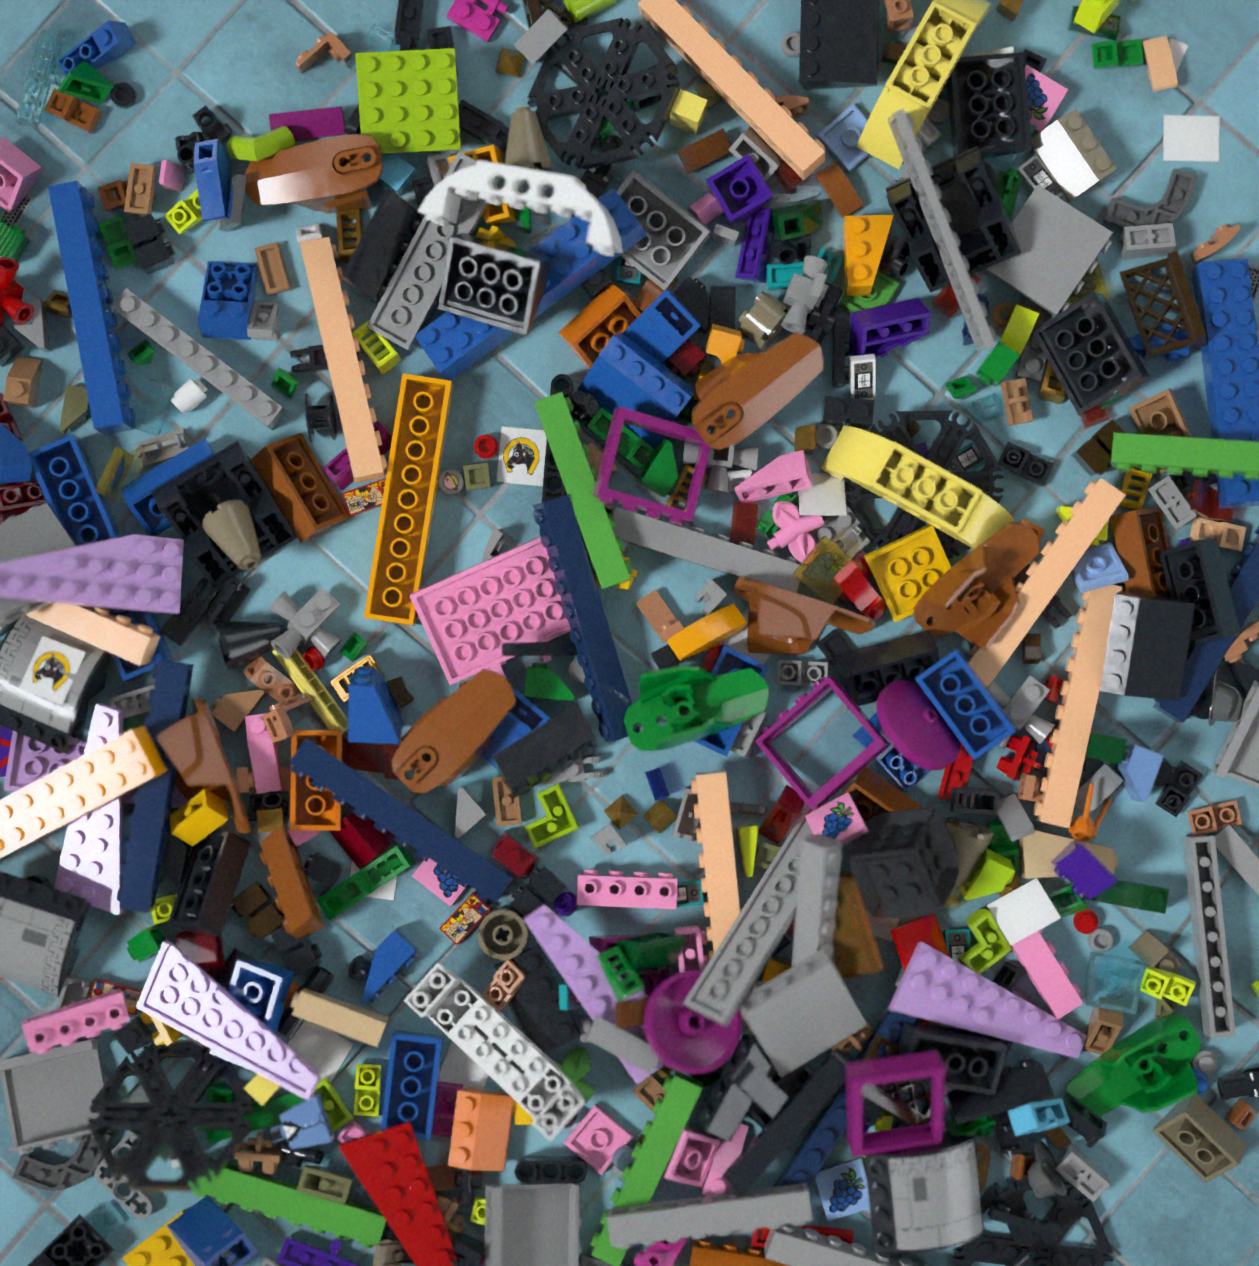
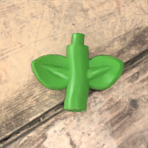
M584 1047L571 1051L563 1060V1064L557 1060L554 1062L571 1080L583 1096L585 1103H587L596 1089L581 1080L589 1073L591 1067L589 1054Z

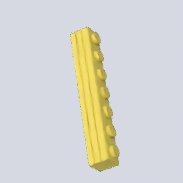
M297 648L289 659L282 657L273 650L272 653L305 697L312 696L313 700L309 701V703L327 728L331 731H342V734L347 732L348 718Z

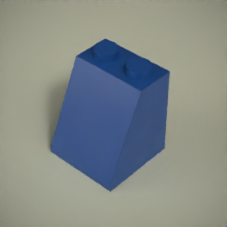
M361 666L355 669L349 683L348 742L399 744L404 721L381 671L370 666Z

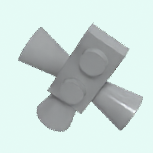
M805 256L802 276L794 273L789 283L783 304L790 310L782 321L781 326L790 332H805L807 313L810 314L814 306L819 307L821 300L825 296L828 285L824 284L827 275L823 273L828 264L823 259L816 256Z
M714 425L710 427V434L714 432ZM685 441L682 464L696 463L699 445ZM734 444L720 450L711 447L706 467L711 468L705 491L728 494L727 470H731L732 464L756 471L759 447L734 449Z
M321 588L299 609L288 593L284 591L272 603L269 610L287 619L289 622L286 632L271 641L272 647L282 657L289 659L299 643L305 646L311 640L323 657H328L339 645L341 639L323 630L321 627L339 608L341 603L325 589Z
M1029 675L1015 695L1013 694L1010 698L997 682L993 680L988 690L1015 727L1019 730L1024 727L1041 744L1055 724L1034 715L1033 712L1050 690ZM1010 736L998 743V745L1005 749Z

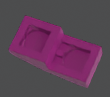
M439 1081L432 1135L452 1137L457 1092L463 1089V1084Z

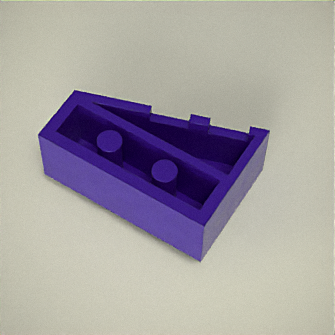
M919 298L851 312L849 355L874 354L875 358L878 356L883 358L888 355L889 350L899 345L904 347L929 334L931 312Z

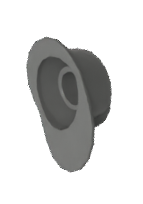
M1220 667L1216 669L1214 677L1213 701L1208 719L1209 726H1213L1215 721L1236 722L1242 707L1240 692L1223 682Z
M1037 1141L1034 1148L1037 1160L1028 1170V1181L1035 1196L1039 1199L1055 1193L1065 1196L1066 1188L1060 1173L1055 1170L1057 1164L1051 1150L1044 1142Z

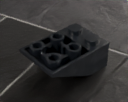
M79 1214L27 1266H99L115 1249Z

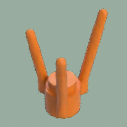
M1093 783L1089 784L1083 816H1079L1075 820L1073 809L1068 832L1072 833V837L1078 841L1087 842L1092 838H1096L1097 829L1111 803V798H1107L1093 824L1092 819L1089 817L1094 790Z

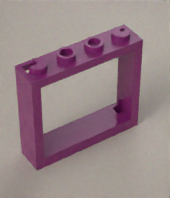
M618 407L613 413L592 496L598 497L600 502H604L607 505H613V502L622 504V509L632 512H636L637 509L646 511V516L657 519L663 516L670 518V523L683 525L693 520L711 447L706 445L698 432L693 428ZM623 423L700 446L684 511L607 489Z
M824 676L820 681H816L813 685L815 688L810 693L800 695L795 700L796 705L790 710L786 709L777 716L778 721L772 726L768 725L763 728V731L759 734L760 737L755 740L757 745L811 810L820 808L891 746L839 682L830 676L826 678ZM833 690L875 741L813 794L772 742L829 691Z
M937 1051L846 1064L847 1141L852 1157L942 1144V1133H945V1123L942 1115L946 1114L945 1102L943 1100V1096H946V1086L943 1077L947 1076L945 1063H941ZM931 1076L930 1124L862 1133L863 1085Z

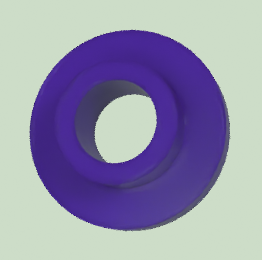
M571 892L560 893L555 900V909L564 917L572 915L577 908L576 895Z

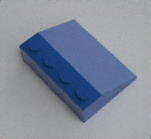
M621 331L612 336L577 389L595 397L600 403L599 407H603L612 416L615 409L623 407L673 423L677 421L697 394L695 389ZM623 423L624 426L654 449L665 437V435Z

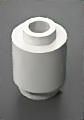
M190 378L174 393L171 401L185 414L187 411L191 412L208 397L205 393L208 389L199 379L194 381Z

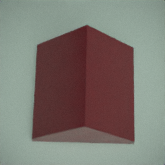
M352 811L340 821V830H330L329 832L356 866L362 869L394 843L396 835L389 830L384 834L373 826L375 824L374 820L368 816L363 820Z

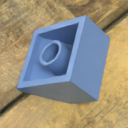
M1127 745V757L1125 760H1122V764H1117L1116 769L1124 779L1123 784L1130 799L1147 803L1164 755L1137 745Z

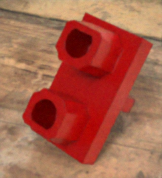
M1011 735L1006 748L1015 751V757L1012 761L1001 756L996 768L1006 774L1009 779L1016 782L1024 764L1026 765L1022 773L1026 775L1030 774L1032 767L1040 769L1041 764L1035 762L1039 754L1038 752L1032 750L1029 758H1027L1034 741L1027 736L1021 738Z

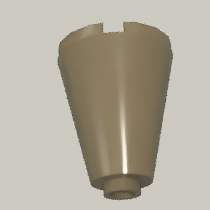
M530 107L516 108V112L511 114L504 165L543 172L553 171V165L536 112L531 111Z
M230 500L217 506L219 510L213 514L211 511L206 514L203 520L205 532L240 569H254L261 560V553L250 508L240 500Z
M946 818L944 824L954 845L959 863V875L954 889H959V887L966 885L991 841L993 833H991L989 828L972 821L959 823V818Z

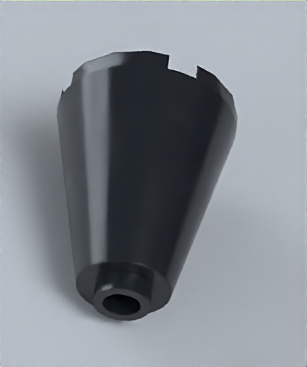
M277 620L221 621L215 623L216 631L220 634L218 640L227 670L235 669L274 649L271 641L285 633L284 625H279Z

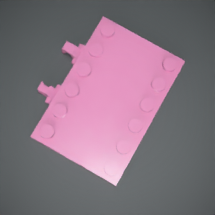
M541 536L409 594L449 685L477 674L482 669L497 672L506 678L501 666L506 664V660L514 656H502L501 643L551 642L550 640L570 632L569 622L564 617L562 611V599L556 591V580L554 573L549 568V557L546 548L542 545ZM539 656L542 663L552 660L551 656Z

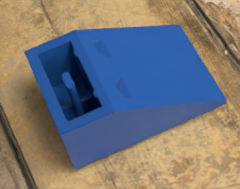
M208 261L198 316L202 338L251 340V337H248L247 327L255 302L257 264Z
M666 289L623 334L660 363H663L702 324L669 289Z
M514 687L512 689L515 694L516 703L493 730L494 737L491 740L490 746L481 756L494 768H496L492 758L494 754L551 719Z
M876 712L870 718V721L891 746L880 754L875 761L907 793L929 769L914 764L894 747L886 736ZM863 726L852 735L863 749H866L875 741Z
M208 1195L167 1225L194 1266H242L258 1253L245 1233Z

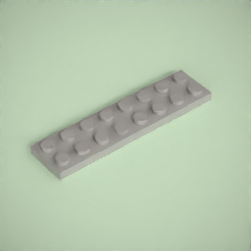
M458 151L445 178L463 168L477 165V161ZM461 197L457 223H448L447 227L433 224V222L425 220L426 216H424L367 325L369 329L411 351L416 341L415 335L422 330L440 296L449 238L460 233L472 235L488 205L486 200L477 197V201H470Z

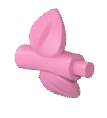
M786 501L776 502L773 507L772 516L776 526L781 529L773 534L774 538L767 541V545L770 550L778 546L782 549L788 545L790 553L798 561L804 564L811 562L816 551V541L809 532L825 525L821 515H804L800 517L799 510L793 503Z

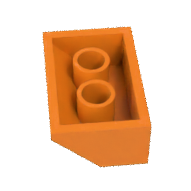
M611 283L558 333L570 349L591 369L612 336L620 331L623 333L641 314L629 297Z
M471 1087L458 1090L448 1166L468 1170L505 1171L514 1099L509 1094Z

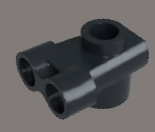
M206 105L192 115L206 138L204 141L218 139L221 143L234 132L227 123L223 124ZM203 118H211L212 123L209 126L203 125Z
M196 131L186 136L175 137L176 150L178 151L177 158L183 164L185 173H195V143L204 141L202 132Z
M811 234L783 241L780 239L774 240V258H778L782 264H791L796 259L804 261L805 256H811Z
M896 236L889 253L886 252L881 257L880 265L882 267L880 271L892 278L894 276L902 278L907 273L910 262L905 259L910 254L908 242Z
M577 391L572 397L574 411L571 414L580 422L587 421L590 417L597 415L600 403L591 394Z
M269 792L264 797L262 795H250L249 808L247 810L248 821H258L257 811L282 808L285 818L287 816L288 801L282 799L281 794L278 792Z
M284 1142L281 1153L284 1154L282 1163L302 1168L304 1160L320 1165L324 1157L323 1151L310 1146L291 1149L289 1143Z
M461 1168V1172H456V1187H461L460 1205H475L473 1189H482V1170Z

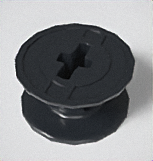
M329 391L327 404L312 405L310 395L306 393L305 417L310 442L314 441L315 430L330 429L332 439L336 441L337 421L332 392Z

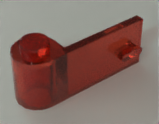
M1195 480L1193 493H1188V498L1191 499L1190 510L1208 520L1233 523L1235 508L1220 509L1218 490L1211 488L1200 480Z
M342 738V763L351 769L384 773L385 779L399 780L395 773H393L392 759L400 745L348 742V738Z

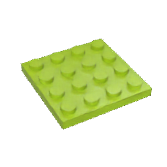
M455 48L355 53L361 135L371 136L380 145L381 154L461 150Z

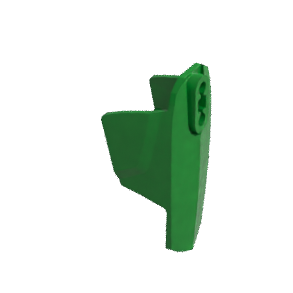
M683 665L641 674L639 679L640 700L628 707L624 717L630 743L640 751H658L677 747L717 733L765 712L769 700V688L763 678L752 668L715 676L699 666ZM661 719H666L667 723L665 725H658ZM638 726L643 727L642 732L635 733Z
M1172 1014L1159 1018L1138 1029L1081 1070L1066 1083L1065 1094L1067 1092L1099 1117L1121 1105L1128 1106L1142 1113L1162 1110L1198 1093L1197 1079L1190 1063L1200 1051V1038L1189 1020L1184 1016ZM1186 1030L1185 1035L1180 1037V1032ZM1165 1043L1164 1048L1158 1050L1159 1045Z

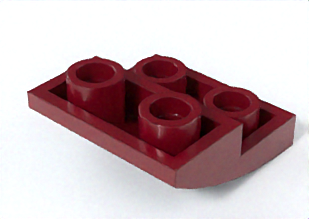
M38 480L0 486V524L12 516H19L27 512L33 506L47 503Z

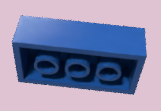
M958 647L915 678L974 760L1016 732L1013 722Z
M395 1030L392 1033L381 1130L410 1120L417 1139H431L444 1035Z

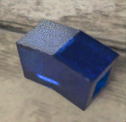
M660 767L645 772L655 801L670 796Z

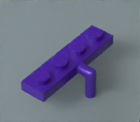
M286 1237L277 1262L287 1266H361L338 1257L343 1241L338 1238L332 1240L328 1253Z

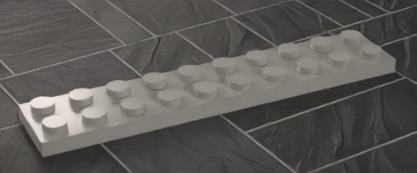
M903 108L894 112L887 121L976 350L978 352L995 346V331L992 326L987 325L985 319L987 316L986 308L977 299L976 293H978V288L974 279H970L967 270L969 265L964 255H960L958 236L955 231L951 232L948 224L951 222L950 215L946 208H942L939 201L942 198L940 189L937 184L933 185L930 177L932 175L931 166L928 161L924 162L921 154L923 151L922 143L919 137L915 138L912 128H914L912 117L909 113L906 114Z
M808 806L684 1001L688 1008L726 1027L796 915L802 839L813 835L805 815L814 810H811Z

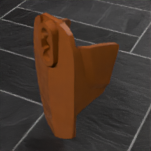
M352 134L322 139L279 151L258 162H250L245 172L247 177L245 191L257 206L292 203L327 214L352 209H371V199L367 192V187L377 183L383 172L380 145L371 136ZM371 154V160L366 162V157ZM351 161L345 167L342 166L343 162Z
M793 333L764 352L745 353L742 356L732 357L696 381V391L700 402L692 412V425L706 445L719 450L733 444L736 445L788 404L823 370V356L820 345L807 336ZM733 409L734 416L730 419L726 418L727 412ZM714 425V432L708 434L707 427Z
M1012 522L971 551L935 581L922 595L913 609L914 620L925 631L930 630L934 637H944L955 631L972 644L982 649H987L1014 617L1016 609L1020 604L1014 581L1015 576L1040 553L1039 543L1033 529L1028 525Z
M739 577L732 589V593L737 598L749 603L747 620V647L749 653L805 654L813 640L818 638L825 624L858 635L870 631L876 624L875 621L854 612L747 577Z
M482 669L448 697L441 698L400 740V747L392 759L393 773L412 792L426 793L437 786H447L465 775L487 751L494 737L493 730L516 703L514 691L508 680L497 672ZM424 753L431 755V761L428 762L424 759ZM414 769L413 779L408 778L406 775L407 770Z
M198 695L192 697L194 714L180 720L157 736V741L177 768L175 785L187 801L204 789H207L221 799L228 800L237 831L242 834L251 832L244 804L229 761L219 740V731L205 698L199 699Z

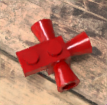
M0 257V327L6 312L17 325H24L33 317L34 307L22 300L24 288L13 280L19 269L18 262L6 257Z

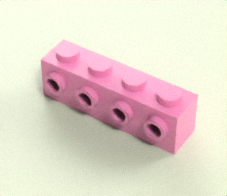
M584 869V874L578 875L577 905L677 909L678 878H673V873L664 872L658 873V877H649L648 872L634 871L633 876H625L623 871L609 870V875H601L599 870Z
M699 925L674 928L675 934L685 935L686 939L678 957L680 972L704 971L709 963L708 955H703L702 946L707 945L705 930L700 931Z
M1040 929L1011 945L1052 1015L1060 1019L1084 1004L1080 999L1083 994L1075 982L1073 984L1070 983L1067 975L1070 974L1062 961L1057 962L1053 955L1056 953V950L1049 940L1044 941L1040 934L1043 930Z
M121 988L23 1019L22 1027L30 1053L37 1052V1054H43L52 1050V1046L62 1044V1046L71 1045L77 1042L76 1038L85 1035L87 1038L100 1035L102 1033L101 1030L110 1027L112 1030L122 1028L126 1025V1022L130 1021Z

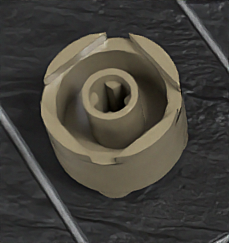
M762 291L754 300L755 305L750 311L746 309L738 321L741 323L739 325L741 334L761 350H765V345L769 347L785 329L781 326V323L790 309L772 294H766Z
M498 908L485 916L478 930V942L485 954L498 960H509L521 953L528 941L529 928L523 920L524 917L519 912L511 908ZM500 928H503L504 931L509 930L510 933L507 935L506 940L504 937L497 936Z

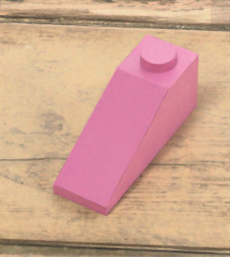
M804 450L793 451L777 457L737 485L735 492L741 504L812 488L810 463Z
M264 714L245 716L247 741L257 794L282 791L277 742L273 743L261 716Z
M740 1123L731 1142L718 1137L720 1143L701 1187L703 1195L712 1196L729 1193L731 1185L722 1176L741 1154L749 1125Z

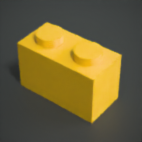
M207 789L202 790L170 815L171 834L191 846L196 845L228 820L227 802Z

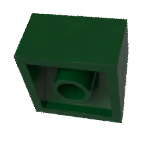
M656 932L617 940V944L637 975L645 974V969L652 968L653 971L665 970L667 965L676 963L686 939L685 935Z

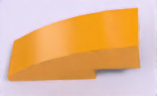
M733 603L694 622L670 637L667 642L681 661L713 648L721 640L740 633L747 624V621Z

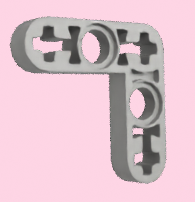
M131 1132L112 1150L116 1159L122 1160L118 1154L121 1147L130 1149L133 1145L131 1142L137 1139ZM103 1159L95 1168L96 1179L132 1216L137 1219L147 1218L153 1212L155 1206L152 1197L146 1191H132V1188L129 1195L124 1196L118 1191L119 1184L126 1182L129 1177L124 1176L119 1182H116L114 1176L113 1178L110 1175L103 1176L104 1169L102 1166L107 1168ZM136 1192L139 1194V1196H137L135 1199L139 1203H143L144 1201L147 1203V1212L145 1210L139 1212L137 1210L139 1204L135 1200H133L131 1204L128 1202V1200L131 1199Z

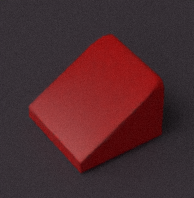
M1053 675L1046 678L1044 686L1050 691L1043 699L1044 701L1054 704L1059 703L1062 679Z

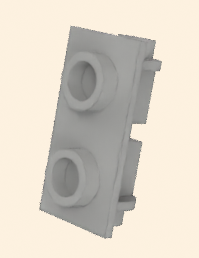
M183 428L136 443V453L138 458H141L143 466L172 458L189 448Z
M856 525L853 528H848L849 530L839 538L841 541L839 545L834 543L825 551L831 553L832 559L836 552L838 559L840 556L844 559L838 565L845 566L871 542Z

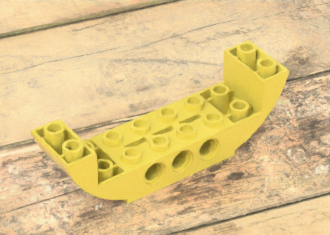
M986 0L932 1L889 77L857 143V148L898 170L900 169L903 159L887 121L894 112L904 108L905 113H909L914 123L912 131L916 137L977 26L981 25L992 5Z
M843 426L836 442L820 467L821 470L839 480H842L844 477L850 479L972 548L971 551L1010 523L1015 522L1007 510L984 494L982 490L898 443L859 428Z

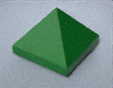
M146 339L128 352V356L135 366L151 364L154 349Z
M278 368L271 385L291 399L299 381L295 375L282 368Z
M968 375L945 383V387L955 399L964 400L976 391V387Z
M354 632L340 649V652L353 662L365 655L367 641Z
M225 1082L211 1085L207 1090L208 1103H233V1091Z

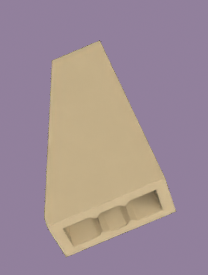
M1036 830L1035 833L1019 839L1021 877L1025 879L1059 877L1053 871L1055 866L1051 861L1072 841L1083 844L1111 874H1115L1114 868L1118 867V857L1116 853H1113L1112 848Z
M303 988L300 994L295 993L290 1006L294 1008L292 1015L375 1047L378 1046L389 1020L387 1015Z

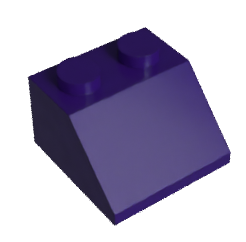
M749 154L706 179L707 187L716 198L731 227L752 216L773 198L770 189Z
M1072 841L1051 861L1055 866L1053 871L1063 881L1067 878L1073 884L1071 890L1079 898L1084 896L1091 900L1118 881L1081 843Z

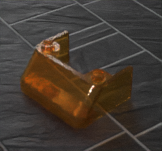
M847 870L839 872L833 951L836 961L831 962L842 980L884 970L857 883L852 873Z

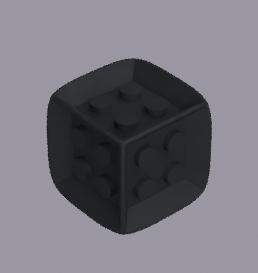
M916 808L882 813L867 820L865 825L869 832L855 839L849 853V863L860 895L872 916L881 919L906 918L927 915L942 909L947 903L958 879L959 863L954 845L939 813L935 809Z

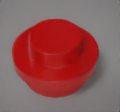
M481 435L474 443L475 453L482 459L493 458L498 452V442L491 435Z
M314 646L306 649L303 658L312 670L322 669L325 666V658Z
M1089 909L1076 913L1073 918L1075 929L1082 934H1090L1098 927V917Z

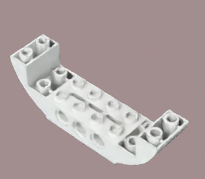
M477 160V165L463 168L438 183L426 196L418 210L419 213L426 216L425 220L446 227L448 223H457L461 197L470 201H477V197H479V199L486 200V203L500 205L502 201L505 204H509V207L524 210V206H527L535 212L548 214V210L557 213L558 216L572 218V214H575V216L581 217V220L591 222L587 243L594 246L593 250L606 256H614V253L622 254L623 252L617 226L608 210L597 198L585 190L586 185L572 176Z
M437 963L404 1000L419 1016L429 1018L521 1105L535 1119L532 1123L550 1141L585 1103L579 1090L554 1061L501 1011H497L483 995L445 966Z

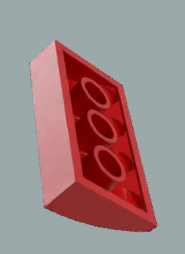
M935 913L920 916L890 930L904 970H906L918 942H923L951 958ZM922 1018L924 1025L934 1023Z

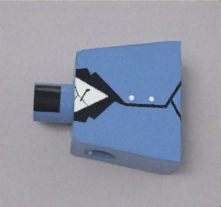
M319 1092L315 1093L311 1099H305L282 1112L280 1115L282 1124L270 1128L273 1141L278 1142L288 1139L291 1149L329 1143L335 1137Z

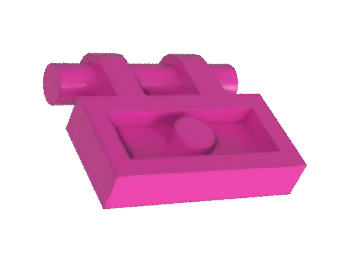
M455 0L446 18L489 43L501 23L500 19L496 18L494 14L496 11H499L505 15L509 6L503 3L502 0H481L489 5L485 11L475 5L478 0Z

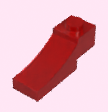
M851 560L833 578L844 597L851 602L859 615L873 621L878 620L884 614L887 606L867 581L859 567Z

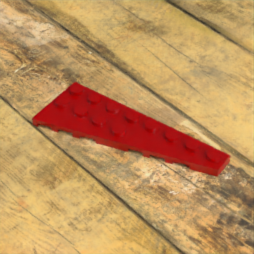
M410 1120L340 1143V1151L416 1266H453L451 1263L452 1259L460 1262L454 1250L452 1238Z

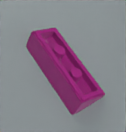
M342 107L269 114L271 131L285 126L291 131L295 141L346 135L344 133L345 122Z
M377 420L373 427L374 432L379 431L382 445L378 446L380 455H383L391 449L392 436ZM347 448L322 468L341 490L347 488L354 481Z

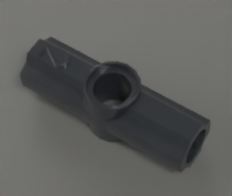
M824 282V284L828 285L825 296L821 300L819 307L814 306L811 313H807L805 332L802 333V335L814 340L820 346L825 335H828L833 327L836 318L834 314L844 294V290L827 282Z
M316 965L303 986H300L296 992L300 994L303 988L323 994L335 976L324 967ZM295 994L289 1001L288 1008L282 1014L277 1028L279 1033L290 1039H293L305 1021L292 1015L294 1008L290 1006Z
M1259 1067L1246 1069L1241 1074L1217 1078V1088L1221 1099L1228 1100L1243 1096L1259 1097Z

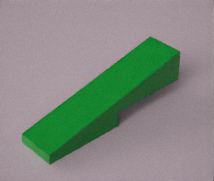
M599 407L597 415L590 417L584 427L606 443L613 416L603 407ZM623 425L616 452L642 472L656 450Z
M398 844L316 901L328 919L332 920L416 862L407 848Z
M293 1092L269 1098L263 1106L259 1102L252 1104L253 1114H247L243 1119L251 1120V1131L282 1123L280 1119L282 1112L303 1101V1099ZM206 1131L209 1144L232 1137L229 1131Z

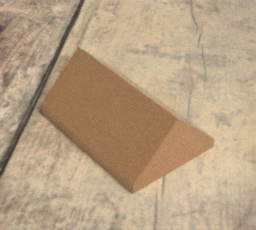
M1171 388L1129 407L1140 434L1193 438ZM1157 470V474L1159 475L1167 470Z

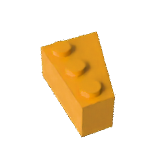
M494 144L462 153L475 161L479 160L504 165L502 151ZM456 155L447 157L451 164L453 163ZM502 201L500 205L488 203L482 214L486 223L495 227L517 221L515 209Z
M894 215L844 217L842 237L845 296H870Z

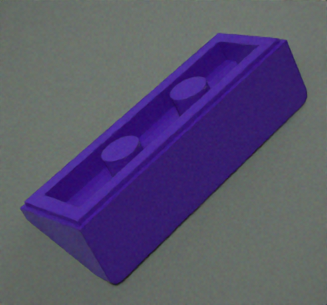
M761 207L756 213L747 218L735 278L757 283L765 282L767 265L775 234L772 208Z

